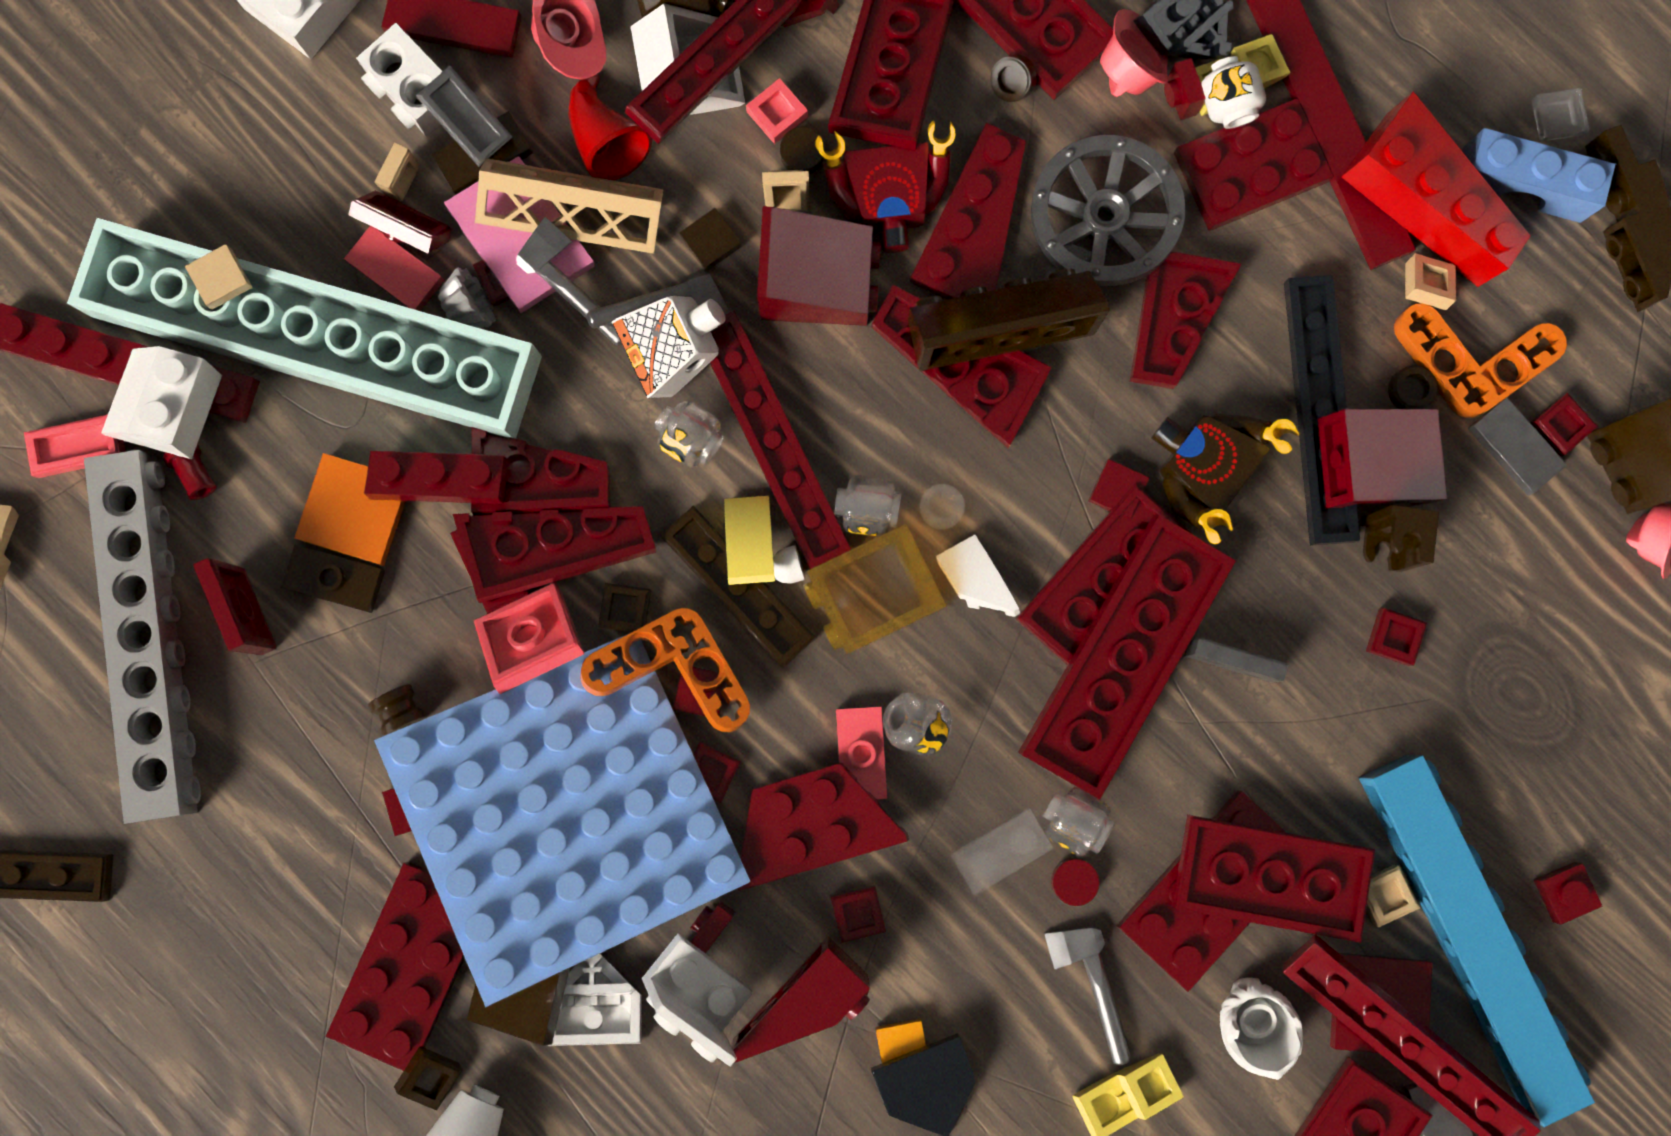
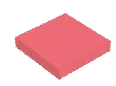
M556 582L474 620L493 686L499 694L584 655L562 590Z

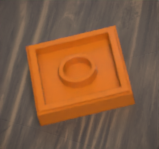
M323 453L294 539L384 566L406 501L370 500L364 494L368 466Z

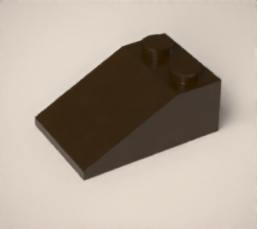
M1671 397L1626 415L1592 431L1587 436L1591 442L1590 450L1593 458L1599 465L1603 466L1612 483L1611 492L1614 499L1624 507L1627 514L1651 508L1671 500Z

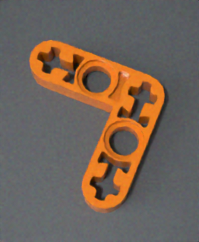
M1414 304L1401 312L1394 323V333L1399 342L1418 366L1428 369L1435 376L1439 394L1458 416L1464 418H1474L1493 408L1560 359L1567 347L1566 337L1559 327L1550 323H1542L1526 331L1479 365L1438 311L1430 305ZM1422 318L1426 325L1420 331L1413 333L1409 326L1415 320ZM1437 336L1440 341L1425 351L1422 345ZM1546 338L1550 344L1546 347V351L1533 356L1531 359L1524 354L1537 345L1539 340ZM1437 350H1447L1454 356L1455 367L1452 372H1443L1436 367L1434 356ZM1506 359L1515 364L1518 375L1514 382H1506L1499 377L1497 365L1500 360ZM1463 372L1467 374L1468 377L1460 380L1454 386L1449 382ZM1477 389L1480 396L1477 397L1476 402L1468 404L1464 397L1468 395V391Z
M680 608L671 611L593 652L582 664L580 674L582 686L587 692L595 696H607L674 661L707 720L715 729L721 732L735 731L745 723L750 714V704L746 694L704 621L697 612L691 609ZM680 621L683 626L691 624L694 628L689 636L694 647L696 648L701 642L706 647L694 651L685 659L682 653H687L690 647L683 636L674 638L672 635L676 627L675 622ZM644 640L651 643L656 651L654 660L647 664L635 662L629 653V648L634 642ZM620 651L623 664L631 673L624 675L623 666L610 673L609 684L604 685L600 679L592 681L590 677L594 672V664L599 663L602 668H608L617 662L618 657L613 653ZM702 658L712 660L718 668L717 678L710 682L698 680L692 670L693 664L697 660ZM723 681L729 686L721 692L725 701L728 704L736 702L739 705V709L735 713L736 720L734 721L729 716L720 718L717 714L722 704L716 693L710 699L705 695V693L718 688Z

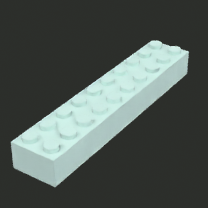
M100 218L96 219L67 304L90 317L460 425L481 429L505 438L517 437L542 358L532 343L242 259H238L253 288L212 310L205 305L185 268L191 262L212 252L211 250Z

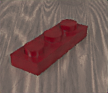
M370 451L364 494L370 500L503 504L509 461L504 455Z

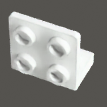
M677 934L642 977L649 995L646 1000L655 1009L654 1019L666 1031L675 1036L679 1031L683 1032L693 1040L691 1043L692 1047L706 1060L714 1063L719 1058L731 1067L737 1060V1057L723 1030L753 992L747 984L680 934Z

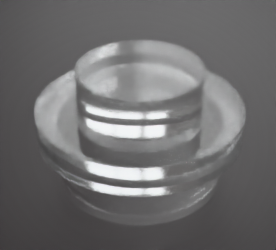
M938 484L930 487L925 491L920 501V514L923 520L929 526L936 529H949L955 526L961 520L965 510V502L961 493L953 486L947 484Z

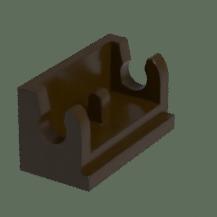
M1391 505L1362 517L1361 526L1365 527L1363 556L1366 562L1374 561L1376 556L1375 546L1381 542L1385 543L1390 550L1387 557L1389 571L1403 572L1434 563L1439 512Z

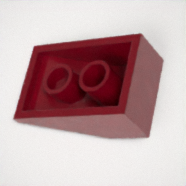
M828 936L733 1038L731 1047L737 1057L734 1063L833 1027L845 1016L850 1021L853 1020L870 1001V998L867 996L870 990L868 974Z

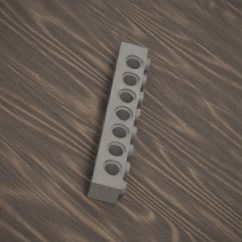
M140 450L84 458L123 821L124 824L195 814L198 813L197 803H199L201 798V787L199 780L193 775L192 757H194L196 752V743L193 733L188 730L186 712L190 709L191 700L189 691L183 685L181 667L185 664V650L177 635L176 622L180 619V605L176 596L173 595L171 577L175 574V561L172 553L167 548L166 532L170 529V517L166 507L162 504L161 488L165 485L164 470L157 457ZM135 491L136 503L132 509L126 511L125 500L130 493ZM139 535L141 538V548L137 554L132 556L130 553V543ZM144 580L147 588L146 593L141 600L137 601L134 593L135 587L140 581ZM148 624L151 628L152 636L149 643L143 646L139 636L142 628ZM153 670L156 674L157 682L153 690L149 692L145 687L144 681L146 674ZM157 714L161 719L162 729L159 735L154 737L150 732L149 726L151 719ZM160 760L167 767V776L162 783L155 777V767Z

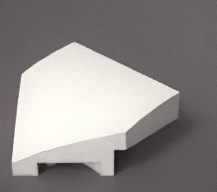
M601 954L577 964L568 974L553 1043L548 1046L642 1044V995Z

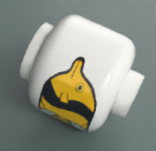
M1237 56L1227 57L1215 62L1211 66L1213 72L1209 73L1201 83L1206 97L1205 105L1209 118L1213 122L1223 123L1226 129L1243 126L1259 117V110L1266 102V94L1258 67L1248 61L1239 62Z

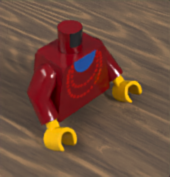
M934 120L929 124L928 136L931 144L934 145L930 150L928 142L918 143L916 150L889 146L844 151L845 142L840 134L834 131L837 146L834 150L827 152L823 150L822 138L820 136L817 137L815 141L817 151L827 160L823 167L830 198L848 220L872 226V232L881 231L884 252L899 253L908 250L907 228L923 226L925 215L936 210L949 181L951 152L947 150V147L953 143L956 136L955 128L951 121L949 126L950 133L945 139H937L933 135L935 128Z

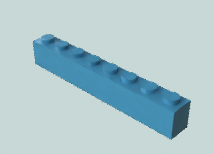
M1405 755L1358 777L1516 1101L1540 1120V1125L1543 1127L1594 1104L1595 1102L1587 1086L1591 1085L1589 1075L1582 1064L1572 1057L1566 1045V1042L1569 1041L1568 1033L1561 1021L1556 1016L1551 1015L1544 1001L1548 997L1545 986L1535 973L1530 972L1523 958L1526 955L1525 946L1517 933L1508 928L1501 914L1505 911L1504 904L1498 893L1492 887H1488L1480 871L1484 867L1482 859L1476 849L1471 844L1466 843L1459 829L1462 827V820L1458 811L1450 802L1445 801L1438 785L1441 784V777L1436 767L1430 760H1425L1423 755Z

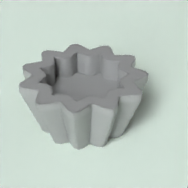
M459 267L456 268L439 290L440 294L438 295L441 307L446 312L447 318L477 328L491 326L496 321L492 312L495 308L488 300L486 291L481 287L478 278L472 277L467 268L463 270Z

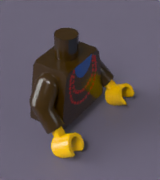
M1214 414L1210 417L1203 415L1193 424L1189 431H1186L1169 417H1166L1151 439L1172 453L1159 470L1164 478L1162 486L1172 511L1196 528H1204L1210 543H1220L1219 533L1213 528L1224 525L1229 530H1233L1230 515L1225 510L1270 450L1265 444L1271 441L1276 450L1282 454H1287L1292 450L1291 445L1287 441L1279 439L1286 433L1300 435L1294 423L1288 419H1280L1272 424L1269 421L1248 416Z

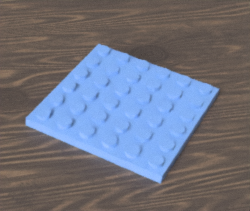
M620 638L586 651L584 655L502 694H499L495 689L374 740L485 1007L751 882L656 672L653 671L607 696H595L587 692L582 686L580 674L585 659L593 652ZM641 640L634 642L630 646L629 653L635 662L639 664L651 662ZM620 651L613 653L618 659L615 664L608 668H602L599 663L594 664V672L590 679L592 681L600 679L604 685L609 684L610 673L623 666L624 675L630 674L631 672L623 664Z

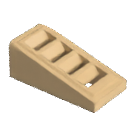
M779 170L762 172L765 206L791 211L810 210L808 171Z

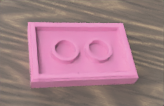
M519 156L510 161V163L525 165ZM478 182L445 201V207L521 314L556 292V290L537 273L527 274L517 265V254L532 233L475 223ZM488 191L487 212L507 215L517 207L507 193ZM519 195L524 202L530 198ZM540 199L529 207L539 221L546 217L553 222L561 216L549 200ZM520 213L518 216H516L519 218L527 219L523 213ZM564 222V223L561 224V225L568 226V224H567L566 222ZM571 240L572 243L551 260L571 281L595 267L594 261L580 241Z

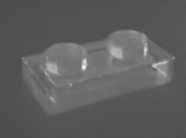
M1027 808L952 852L950 855L975 896L1054 848L1031 809Z

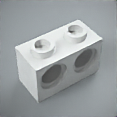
M395 23L356 57L366 72L361 79L379 99L386 94L395 103L391 111L409 130L416 125L427 137L441 124L423 104L416 105L414 103L417 99L416 95L443 71ZM402 63L397 71L385 73L391 64Z

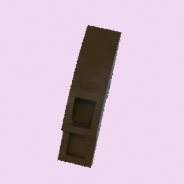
M1622 125L1602 132L1588 143L1585 149L1588 157L1615 164L1606 207L1614 214L1617 223L1603 231V234L1606 238V250L1611 259L1616 262L1624 280V292L1628 299L1633 301L1637 312H1640L1668 298L1671 286V207L1656 159L1639 165Z

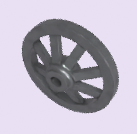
M1098 135L1083 138L1059 151L1041 172L1031 203L1033 232L1038 245L1049 261L1059 270L1072 268L1075 269L1076 273L1090 271L1099 286H1116L1131 283L1157 269L1175 247L1182 232L1185 219L1184 193L1181 183L1170 164L1148 145L1135 139L1118 135ZM1096 156H1111L1104 189L1098 191L1082 160ZM1124 159H1127L1144 168L1150 175L1122 195L1118 192V186ZM1067 169H1069L1087 204L1051 191L1057 179ZM1157 187H1160L1165 199L1167 214L1130 212L1132 206ZM1048 207L1083 219V221L1055 235L1049 220ZM1098 214H1108L1111 217V221H1102ZM1124 228L1164 229V233L1156 246L1147 253ZM1091 234L1094 237L1090 263L1076 257L1065 248ZM1112 238L1133 262L1117 266H1104L1108 239Z

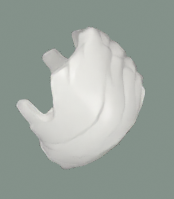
M1241 978L1236 980L1232 985L1229 997L1222 1003V1010L1220 1011V1029L1225 1047L1234 1061L1247 1071L1278 1080L1294 1066L1302 1052L1303 1030L1299 1016L1290 1001L1282 993L1274 991L1271 986L1262 984L1259 978Z

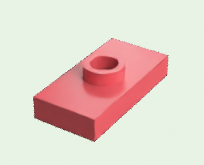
M882 707L836 709L839 763L842 762L857 778L859 784L876 799H887Z

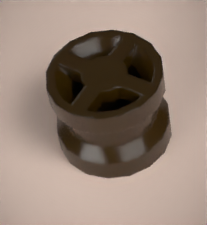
M411 684L388 691L368 703L371 713L378 715L382 722L380 731L383 736L426 719L427 716L424 710L416 707L412 699L415 692Z

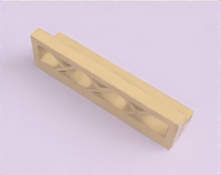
M486 158L479 170L475 223L533 233L541 221L537 219L529 207L540 199L552 201L562 213L552 223L569 239L654 254L663 189ZM488 191L507 193L517 207L507 215L487 212ZM519 195L530 198L524 202ZM564 203L572 204L575 206L571 209H568ZM585 207L598 209L607 223L595 231L588 230L581 226L574 215ZM609 211L618 212L619 214L613 217ZM520 213H523L527 219L519 218L516 216H518ZM630 215L650 218L647 239L629 237L618 223ZM565 221H568L571 226H565L561 224ZM612 228L616 234L606 232Z

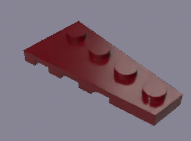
M986 122L912 273L911 283L947 300L959 298L963 291L975 287H986L987 292L996 290L1026 144L1025 140Z
M893 285L872 322V328L918 368L908 324L910 307H915L916 302L921 299ZM1021 351L921 372L1009 449L1052 367Z
M643 506L585 508L583 511L573 512L540 510V513L513 514L512 512H492V515L470 516L469 513L453 514L478 603L656 553V547Z

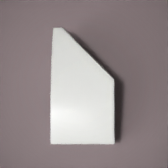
M976 535L967 538L936 556L937 562L959 598L967 601L968 607L980 609V606L1005 611L1006 615L1012 617L1020 614L1019 607Z

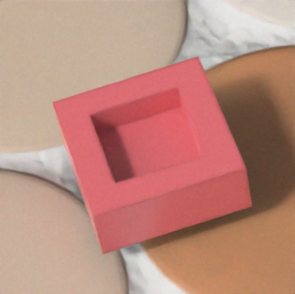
M780 78L746 105L747 113L774 144L780 141L787 132L796 128L808 118V110Z

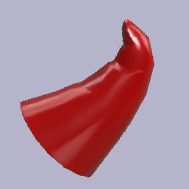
M597 74L592 78L579 80L572 88L568 115L577 148L589 174L594 178L617 180L628 176L643 163L652 147V138L634 121L608 108L597 98L595 89L600 81V76Z

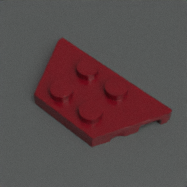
M842 762L755 788L751 794L741 854L742 864L751 882L739 887L738 891L904 843L909 840V836L902 826L899 827L886 813L879 801L859 784L857 778Z

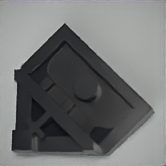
M1156 0L1133 20L1143 35L1161 55L1202 59H1224L1231 57L1232 43L1227 42L1228 12L1233 10V1L1223 3V0Z
M958 1033L871 1067V1072L889 1116L942 1136L950 1135L976 1082Z

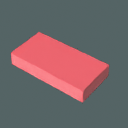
M369 226L344 258L348 264L403 305L418 311L422 310L445 281L438 273L399 244L386 238L380 230Z
M108 414L24 432L31 476L36 478L84 469V458L126 452L124 441L105 436L101 433Z

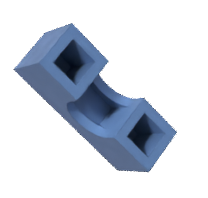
M1483 128L1463 147L1462 151L1498 196L1508 192L1534 194L1541 197L1539 212L1578 223L1583 222L1605 207L1615 168L1614 163Z

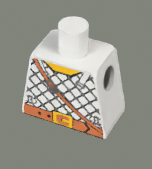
M670 296L612 321L647 398L674 396L717 357L719 349L710 331L725 322V315L720 305L713 299H708L698 306L692 297Z

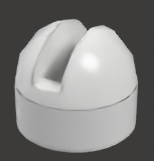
M796 545L780 549L773 556L776 580L787 584L805 580Z

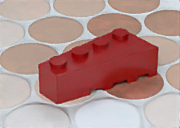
M1414 91L1384 116L1342 175L1345 181L1443 260L1455 265L1456 270L1477 287L1508 270L1531 237Z

